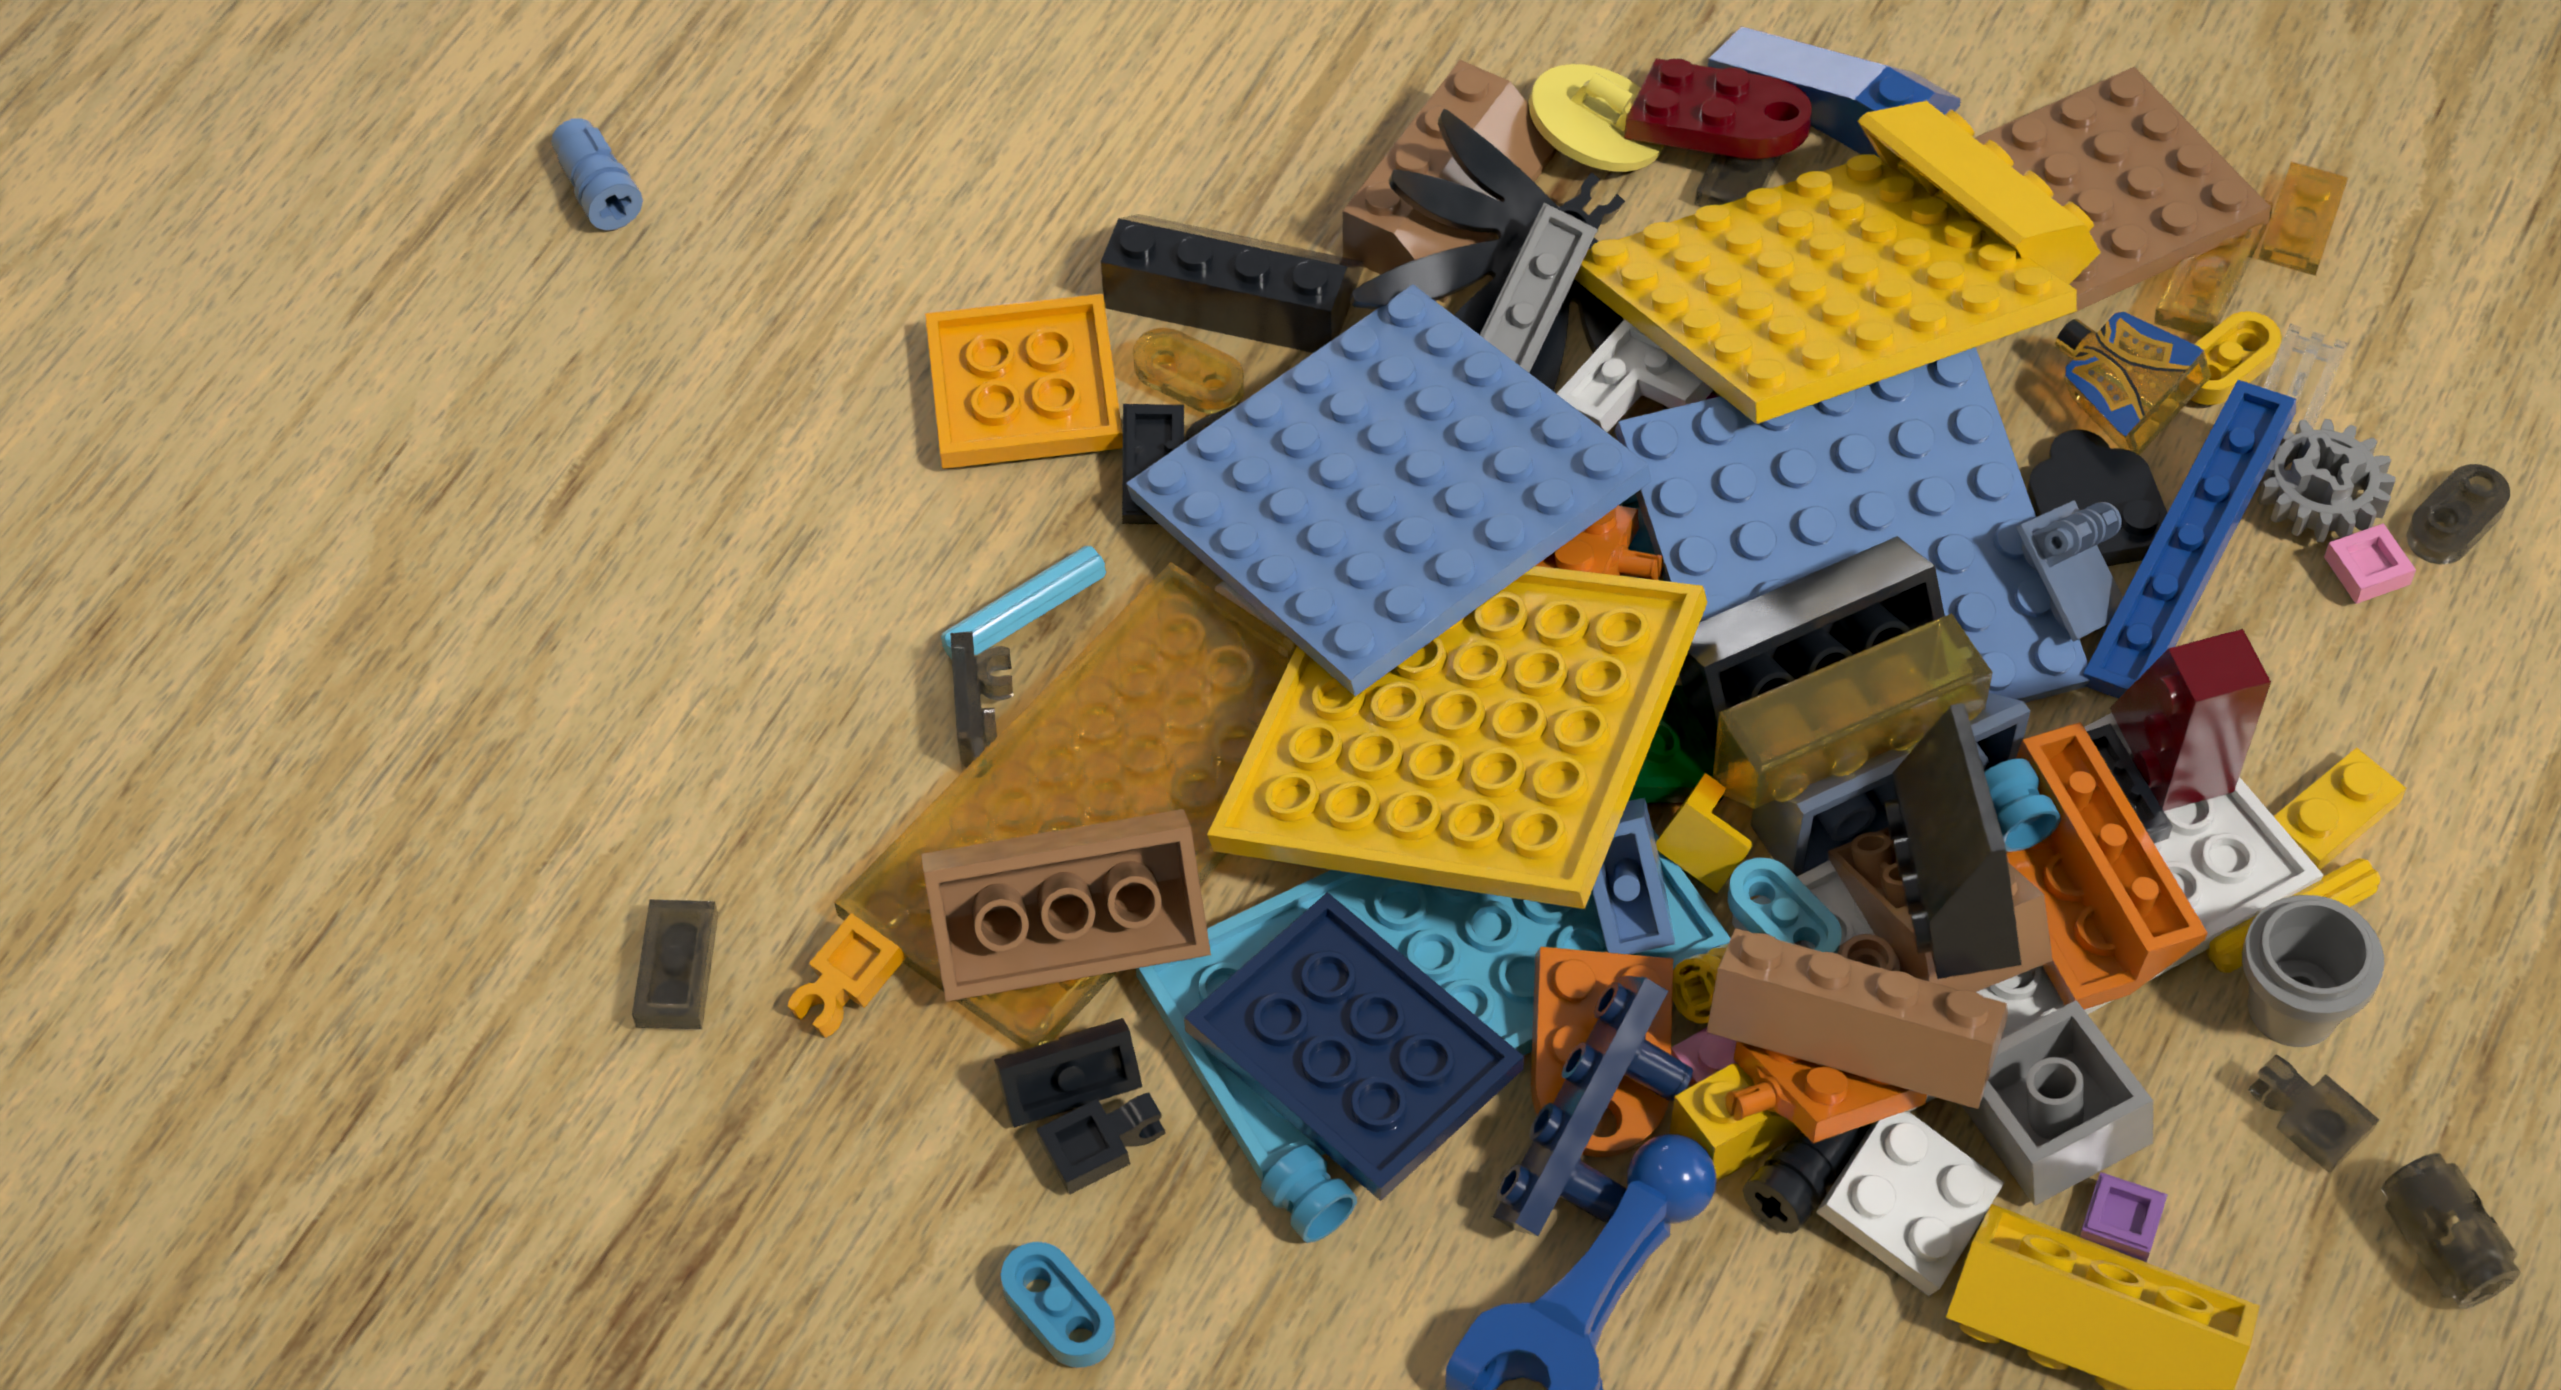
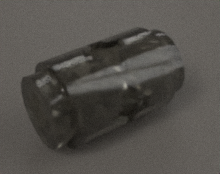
M2431 1153L2403 1166L2383 1183L2381 1190L2388 1199L2385 1204V1210L2407 1243L2411 1244L2415 1249L2419 1261L2444 1298H2454L2460 1309H2467L2477 1306L2501 1293L2519 1277L2521 1272L2514 1263V1259L2517 1256L2516 1250L2494 1218L2487 1214L2478 1194L2456 1163H2447L2441 1153ZM2457 1216L2459 1222L2451 1227V1232L2455 1239L2444 1246L2441 1239L2450 1233L2446 1222L2450 1218Z

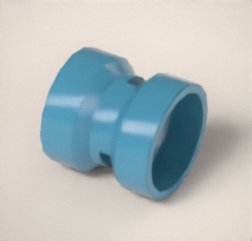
M2011 759L2001 762L1984 772L2006 851H2020L2042 842L2056 830L2061 821L2060 814L2050 797L2039 794L2037 788L2040 781L2029 761L2025 759Z
M1302 1145L1284 1155L1271 1167L1261 1183V1191L1275 1207L1285 1208L1291 1213L1290 1221L1292 1228L1307 1243L1316 1242L1335 1231L1346 1221L1357 1204L1356 1194L1343 1180L1330 1179V1175L1327 1173V1161L1312 1145Z

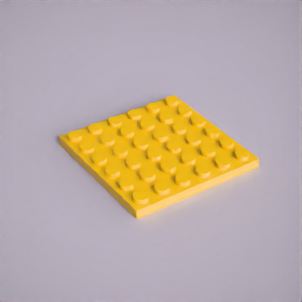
M1874 154L1854 156L1846 164L1822 172L1811 171L1798 176L1797 180L1774 188L1752 190L1746 197L1723 205L1701 207L1695 214L1672 222L1650 224L1645 227L1644 231L1618 240L1606 239L1599 241L1591 249H1588L1574 278L1756 424L2077 311V289L2029 257L2021 258L2016 254V249L2000 238L1990 237L1981 231V226L1970 218H1962L1944 200L1936 198V195H1928L1924 187L1915 185L1911 178L1905 177L1897 169L1891 170L1885 166L1881 158Z
M1534 566L1357 696L1349 692L1297 646L1209 829L1207 836L1213 851L1585 909L1707 606L1704 587L1694 584Z

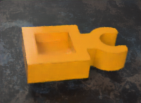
M850 913L809 962L813 971L820 976L818 980L799 987L791 995L787 1006L794 1016L801 1020L811 1007L819 1004L824 1005L822 1013L815 1019L813 1026L819 1034L827 1038L840 1027L844 1017L843 1006L848 1000L852 999L865 1008L907 957L898 945Z

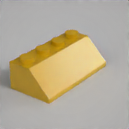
M1922 101L1867 112L1858 120V123L1885 166L1891 170L1897 169L1905 177L1911 178L1915 185L1924 187L1928 195H1936V198L1948 203L1962 218H1970L1981 226V231L1992 238L2002 239L2016 249L2018 256L2021 258L2029 257L2066 283L2070 284L2101 253L2089 232L2094 227V224L2077 205L2070 201L2064 206L2052 199L2054 196L2053 191L2037 174L2031 170H2028L2024 175L2012 168L2014 162L2011 157L1997 143L1989 139L1984 145L1973 137L1975 132L1972 127L1954 110L1950 109L1944 115L1929 102Z
M1991 1204L1972 1242L1946 1318L1960 1323V1329L1977 1340L1987 1343H1998L2002 1339L2028 1349V1356L2044 1366L2059 1370L2072 1366L2095 1375L2096 1382L2107 1390H2234L2251 1347L2260 1305Z

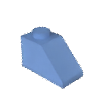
M1645 798L1627 802L1592 889L1608 953L1633 954L1675 945L1660 858Z

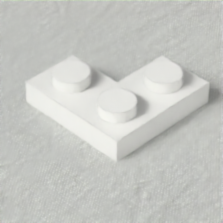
M1624 320L1559 390L1557 395L1608 433L1641 395L1669 408L1703 401L1711 394L1713 389L1628 321Z

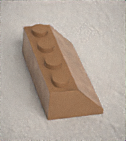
M1458 61L1344 208L1343 257L1363 261V267L1383 274L1398 266L1431 254L1492 240L1495 233L1458 229L1442 224L1420 213L1391 189L1389 177L1395 169L1410 171L1448 180L1492 197L1478 187L1463 172L1447 148L1438 127V118L1443 109H1447L1494 145L1535 182L1558 150L1538 131L1531 119L1529 104L1511 81L1465 61ZM1449 296L1439 299V301L1445 303Z
M1184 809L921 854L946 1002L1211 955L1192 830Z
M1735 928L1718 967L1707 1033L1978 1109L2006 1026L2008 1008L2007 1003L1983 997L1974 991L1954 989L1915 978L1902 971H1889L1846 959L1833 952H1820L1778 940L1768 934L1752 933Z

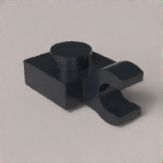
M1150 1093L1139 1095L1106 1114L1097 1098L1036 1129L1039 1141L1069 1195L1130 1165L1128 1151L1125 1146H1143L1165 1134V1129L1159 1121L1162 1118V1114Z

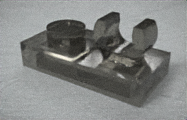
M973 631L950 633L957 741L962 774L988 772L986 747L998 746V731L995 707L983 708L981 694L992 700H1005L1014 696L1012 675L998 677L990 675L997 670L1012 669L1010 648L1003 646L990 647L979 656H976Z

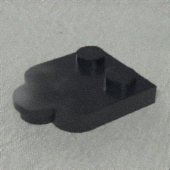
M2069 430L2058 435L2052 442L2049 459L2040 462L2034 467L2027 487V493L2036 517L2075 500L2079 510H2083L2098 502H2108L2115 506L2121 515V528L2114 537L2097 544L2107 566L2142 561L2167 515V510L2147 462L2130 450L2121 448L2110 449L2108 443L2101 436L2087 430Z

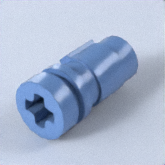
M582 118L570 119L558 126L552 134V148L557 154L559 164L574 186L576 199L582 206L589 221L596 228L602 230H616L629 224L641 211L643 204L642 194L631 179L627 169L617 162L599 129L594 128L588 120Z

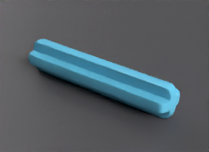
M1092 546L1080 548L944 631L941 635V640L945 652L956 664L967 662L1102 579L1106 574L1104 560Z

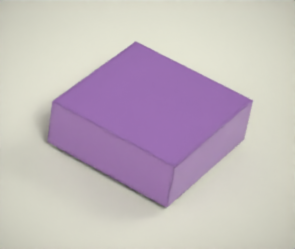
M2100 1172L2080 1237L2147 1262L2168 1194Z

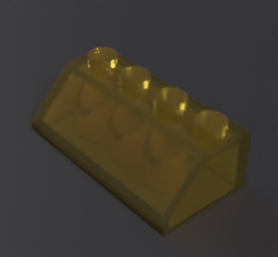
M1951 613L1720 712L1713 779L1727 788L1723 796L1753 809L1774 800L1778 802L1791 800L1801 794L1808 785L1831 775H1848L1859 769L1866 760L1891 749L1902 751L1914 746L1926 735L1951 705L1965 703L1969 721L1973 720L1983 709H1986L1993 672Z

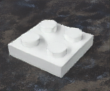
M1905 1111L1871 1124L1816 1213L1915 1287L1930 1296L1941 1288L2004 1182L1909 1111Z

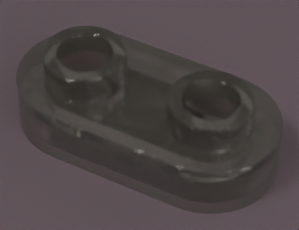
M2468 464L2457 468L2415 510L2406 534L2411 550L2421 559L2434 564H2451L2462 559L2503 516L2510 498V487L2507 480L2498 471L2485 465ZM2437 522L2444 523L2446 527L2439 525Z

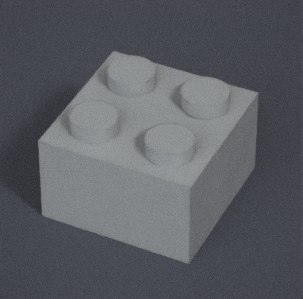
M2077 1000L2002 1038L1979 1108L1976 1109L1961 1104L2034 1206L2153 1143V1099Z

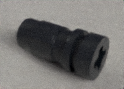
M1872 1123L1812 1143L1799 1130L1782 1151H1776L1771 1154L1764 1162V1166L1759 1168L1744 1184V1197L1751 1210L1773 1229L1791 1234L1798 1231L1812 1215L1813 1210L1821 1205L1827 1194L1826 1187L1837 1180Z

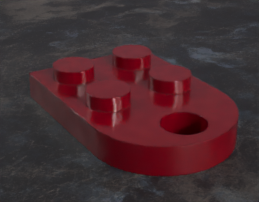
M1656 58L1626 117L1625 138L1740 158H1770L1789 153L1806 141L1810 133L1812 107L1809 98L1802 90L1781 79L1750 74L1740 68L1720 69L1695 65L1684 59L1664 60Z

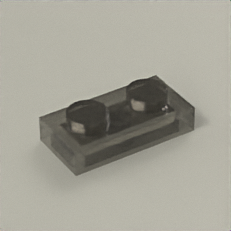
M649 899L632 1017L636 1028L702 1030L719 916L715 901Z

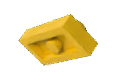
M2356 747L2275 814L2274 818L2315 866L2321 870L2402 801L2407 788Z

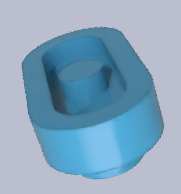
M1044 1242L1023 1244L1007 1256L1001 1269L1004 1297L1009 1306L1051 1355L1062 1364L1076 1368L1092 1366L1102 1361L1110 1353L1115 1342L1116 1332L1113 1312L1108 1303L1068 1257L1054 1245ZM1037 1279L1045 1280L1050 1284L1042 1292L1036 1293L1026 1289V1286L1031 1281ZM1080 1328L1087 1329L1093 1333L1084 1342H1075L1068 1337L1072 1331Z

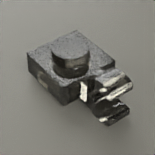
M2277 1054L2258 1071L2257 1075L2260 1078L2249 1088L2250 1093L2261 1104L2269 1109L2285 1112L2276 1128L2329 1174L2373 1132L2380 1120L2327 1074L2312 1086L2287 1060Z

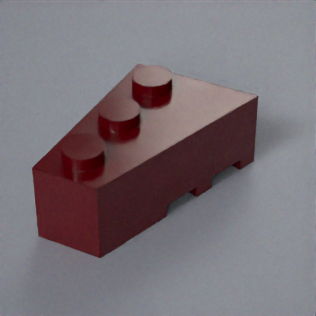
M2243 629L2168 648L2110 707L2133 754L2135 765L2163 811L2235 791L2271 684L2270 678Z

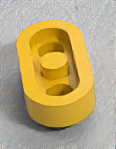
M2243 311L2230 315L2195 343L2204 351L2185 372H2177L2176 381L2180 391L2188 399L2199 404L2217 405L2226 402L2237 380L2250 383L2274 363L2282 339L2279 327L2272 319L2257 312ZM2243 348H2247L2251 350V352L2243 350Z

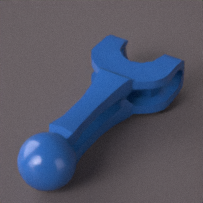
M1676 1134L1660 1135L1640 1146L1630 1161L1627 1171L1628 1187L1621 1202L1587 1253L1564 1278L1535 1302L1502 1304L1482 1312L1475 1319L1447 1364L1446 1390H1496L1505 1381L1518 1378L1540 1382L1547 1390H1603L1599 1359L1595 1352L1603 1328L1619 1298L1648 1257L1670 1236V1224L1682 1223L1695 1218L1705 1210L1712 1200L1716 1188V1171L1707 1151L1693 1139Z

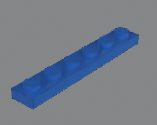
M2237 380L2083 673V676L2090 680L2085 687L2119 699L2168 648L2176 646L2296 414V398Z

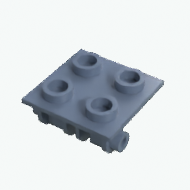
M2075 500L2016 526L2022 538L2024 557L2029 565L2039 572L2051 597L2050 606L2052 613L2058 623L2067 629L2073 642L2109 624L2123 599L2097 544L2114 537L2121 528V515L2117 508L2108 502H2098L2083 510H2079Z

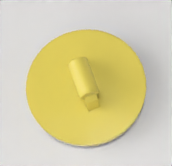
M1584 64L1560 65L1540 75L1532 88L1528 104L1529 113L1534 125L1552 146L1582 164L1607 171H1634L1652 164L1660 156L1665 146L1625 138L1626 117L1641 87L1615 72Z

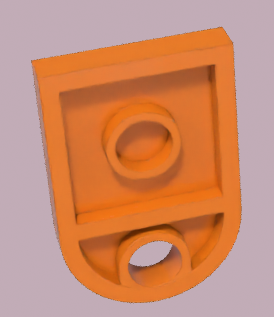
M1540 947L1535 954L1531 1096L1537 1115L1548 1103L1553 1104L1565 1082V1079L1562 1078V1069L1568 1056L1579 1043L1586 1042L1598 1020L1594 1016V1010L1600 996L1611 983L1618 982L1621 976L1646 977L1668 991L1645 1034V1039L1671 1055L1673 958ZM1624 1075L1607 1106L1616 1118L1617 1128L1615 1134L1605 1138L1592 1135L1582 1154L1592 1157H1611L1634 1149L1644 1142L1660 1124L1669 1101Z

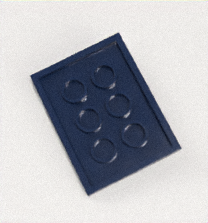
M1328 892L1184 1017L1185 1031L1380 1201L1523 1070L1524 1056Z

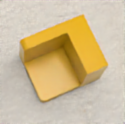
M1705 773L1672 816L1657 839L1656 846L1661 854L1718 893L1733 871L1746 857L1752 848V842L1712 813V810L1727 788Z

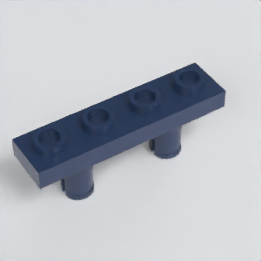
M1621 976L1618 982L1611 983L1604 990L1594 1010V1016L1598 1020L1586 1042L1579 1043L1572 1050L1563 1066L1562 1078L1565 1079V1082L1553 1104L1548 1103L1533 1121L1529 1137L1533 1142L1520 1165H1514L1506 1173L1497 1191V1200L1500 1203L1493 1218L1516 1231L1539 1236L1560 1196L1601 1221L1609 1222L1616 1212L1627 1188L1582 1162L1581 1155L1623 1076H1628L1672 1102L1676 1095L1686 1090L1692 1078V1067L1645 1039V1034L1668 993L1666 989L1646 977Z

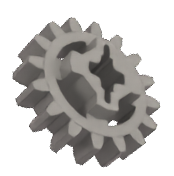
M2305 419L2299 420L2295 435L2287 430L2259 483L2261 489L2257 500L2262 505L2275 504L2271 520L2274 523L2287 518L2294 522L2292 534L2295 536L2300 535L2305 528H2310L2314 530L2317 542L2324 543L2328 531H2336L2337 535L2343 538L2352 534L2354 526L2363 531L2373 527L2375 518L2383 519L2395 484V476L2387 474L2391 463L2390 457L2382 455L2373 456L2378 441L2374 438L2364 440L2363 442L2354 439L2357 427L2353 425L2348 426L2343 433L2334 431L2331 419H2324L2320 430H2313ZM2293 462L2291 469L2285 471L2287 465ZM2359 490H2364V493L2360 497L2355 499L2357 492Z

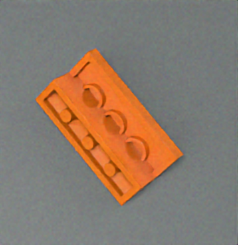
M2078 722L2022 739L2016 759L2029 761L2040 781L2037 788L2039 794L2051 798L2060 814L2061 821L2056 830L2042 842L2024 850L2006 851L2008 863L2044 894L2053 961L2042 965L2064 1005L2077 1000L2085 1010L2132 994L2205 941L2208 932L2082 723Z

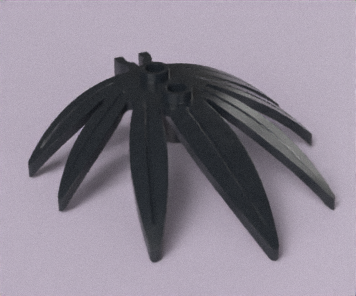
M1443 109L1438 118V127L1447 148L1463 172L1478 187L1492 197L1448 180L1397 169L1393 170L1389 177V186L1407 204L1435 221L1458 229L1495 233L1499 239L1441 251L1398 266L1356 288L1350 296V303L1357 308L1378 309L1387 305L1389 300L1412 284L1436 301L1469 287L1487 275H1491L1493 279L1454 314L1455 317L1480 335L1544 203L1599 229L1600 225L1606 224L1617 214L1625 200L1616 194L1607 205H1597L1588 215L1584 209L1591 200L1590 193L1600 181L1595 174L1591 173L1584 180L1574 198L1558 207L1533 180L1500 150L1449 110ZM1593 238L1588 249H1591L1599 241ZM1575 279L1529 372L1552 391H1554L1564 355L1570 302L1578 304L1583 331L1592 353L1624 321L1618 313Z

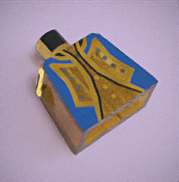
M2126 312L2115 313L2098 332L2079 319H2073L2062 328L2055 341V348L2072 360L2063 372V377L2071 397L2119 448L2130 450L2139 456L2212 377L2203 349Z

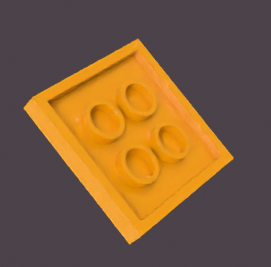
M1103 294L925 313L942 469L1123 448V432Z

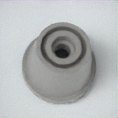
M2296 895L2282 898L2261 910L2249 927L2242 949L2243 969L2249 982L2248 1010L2250 1017L2265 1036L2286 1046L2308 1047L2328 1038L2342 1020L2358 1013L2371 1001L2384 971L2383 949L2371 925L2359 913L2345 904L2315 895Z

